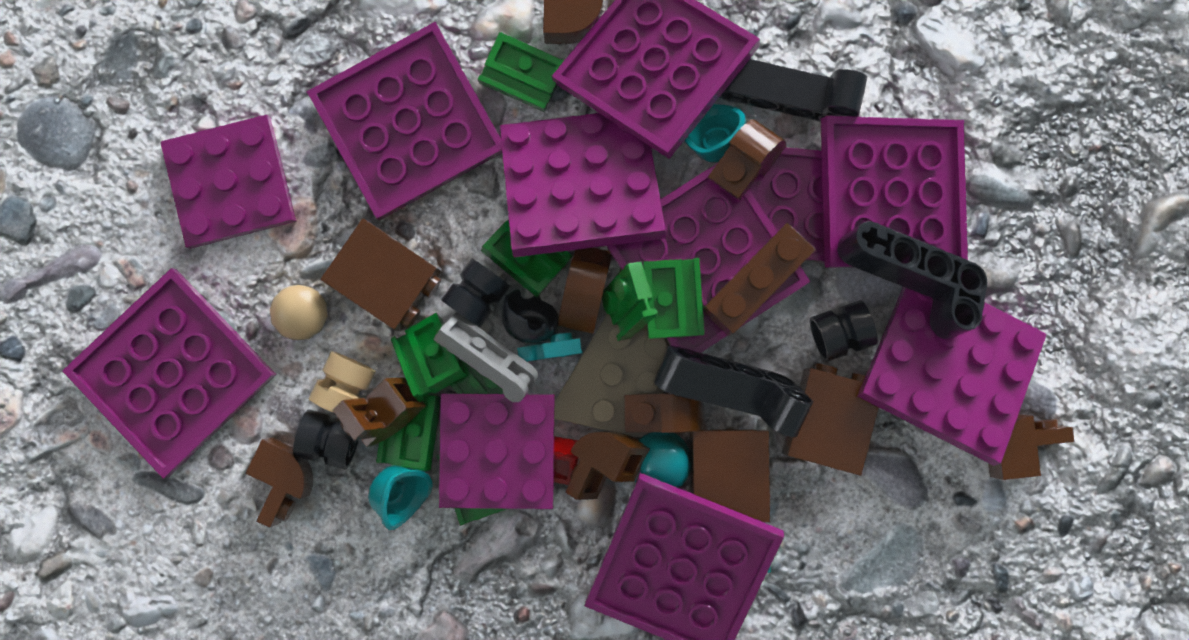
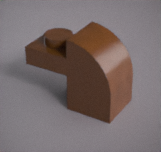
M544 0L543 34L545 44H574L580 42L602 16L603 0Z
M755 119L745 123L729 142L731 146L708 176L709 180L739 201L759 174L763 176L767 174L786 148V141Z
M597 248L575 250L564 289L558 326L594 334L612 258L609 251Z
M405 377L385 378L366 398L342 400L333 411L341 421L340 425L347 435L351 436L353 440H361L366 447H370L400 431L426 405L423 401L419 402L412 396Z
M670 393L624 395L626 433H673L705 430L704 402Z
M1018 415L1002 462L995 466L988 463L990 477L1008 480L1041 476L1037 446L1075 442L1073 427L1059 426L1057 419L1034 421L1033 415Z
M592 432L584 435L574 444L570 451L581 460L571 473V481L566 493L575 500L597 499L607 478L613 482H635L650 448L630 435L623 433Z
M273 437L261 440L245 474L272 486L256 522L271 528L280 524L281 521L286 522L296 504V501L292 500L293 497L303 499L310 496L313 487V472L307 459L294 456L292 446Z

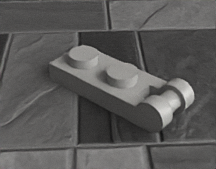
M457 312L439 329L433 339L450 353L476 369L481 375L503 389L504 396L512 402H520L526 396L528 388H531L538 379V372L535 367Z

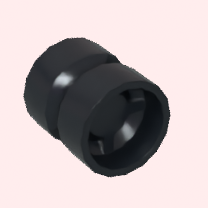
M471 258L460 273L461 283H453L441 300L481 328L492 313L491 303H499L511 286L481 263Z
M862 300L839 307L838 314L830 310L810 317L809 322L812 336L825 362L846 356L849 348L858 352L875 346L878 343L875 323L869 309Z
M308 409L297 428L293 444L294 456L311 461H317L322 457L324 458L325 465L346 470L353 460L359 440H353L351 436L343 431L339 418L333 422L329 414Z

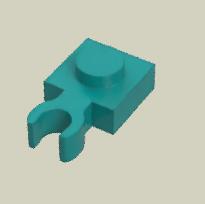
M572 333L552 335L550 337L551 343L518 347V356L527 362L581 355L580 338L572 339Z

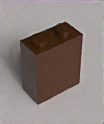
M362 218L320 280L392 329L401 332L404 326L409 329L418 318L421 310L417 307L424 297L430 298L436 292L442 281L438 278L442 271Z
M816 363L815 369L805 368L799 387L813 400V404L798 436H786L782 454L861 476L879 407L857 397L866 376L852 373L851 379L838 376V368Z
M731 429L690 432L691 493L761 522H770L769 431L764 429Z

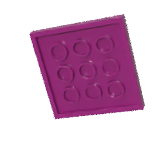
M614 0L551 77L557 86L670 159L758 50L760 38L697 0Z
M436 22L427 25L306 91L373 214L379 221L502 154V140Z
M600 113L500 125L513 257L666 238L655 165L650 146Z
M825 116L821 119L825 268H855L843 262L838 254L837 244L845 234L862 223L869 221L968 260L964 120Z
M717 163L661 199L666 238L606 246L621 270L629 263L641 261L643 265V262L699 258L703 308L777 233V230L749 189L739 201L709 180L708 176ZM801 266L792 273L743 325L811 282ZM703 312L704 336L666 339L671 346H678L702 353L728 335Z
M174 268L169 269L62 370L163 479L169 478L277 375L186 278Z
M902 287L857 397L993 466L1000 464L1047 334L984 302L982 320L976 329L951 339H942L933 332L930 326L933 298Z
M640 473L586 597L584 606L666 640H735L784 539V530Z

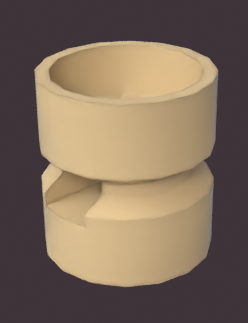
M331 351L322 369L326 376L324 379L316 381L308 399L314 404L334 413L333 409L342 400L361 399L359 396L360 391L368 389L376 371L352 358Z

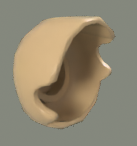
M293 285L282 289L274 297L269 309L272 325L283 337L291 340L310 339L322 331L328 318L327 303L323 296L317 290L302 285Z

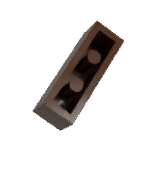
M787 222L703 308V312L728 336L734 334L816 249Z

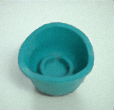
M713 104L684 141L702 160L718 163L731 146L730 140L745 124V115L736 107Z
M650 432L638 440L649 447L650 450L641 465L635 483L639 474L642 473L680 488L686 482L691 469V455L684 440L674 432Z
M396 465L387 467L379 472L369 488V504L381 518L383 526L388 530H395L410 519L426 501L432 491L433 482L430 476L421 470H411Z

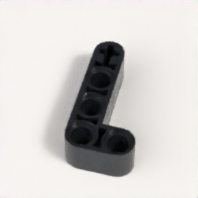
M750 59L719 98L819 122L825 116L858 117L868 77L862 72L850 69L836 70L830 77Z
M870 221L862 223L840 238L837 244V251L840 258L846 264L933 298L930 326L938 337L951 339L974 330L980 325L987 290V276L981 266Z
M668 346L654 379V384L670 394L758 415L771 429L788 437L798 436L813 404V400L794 381L786 376L678 346Z

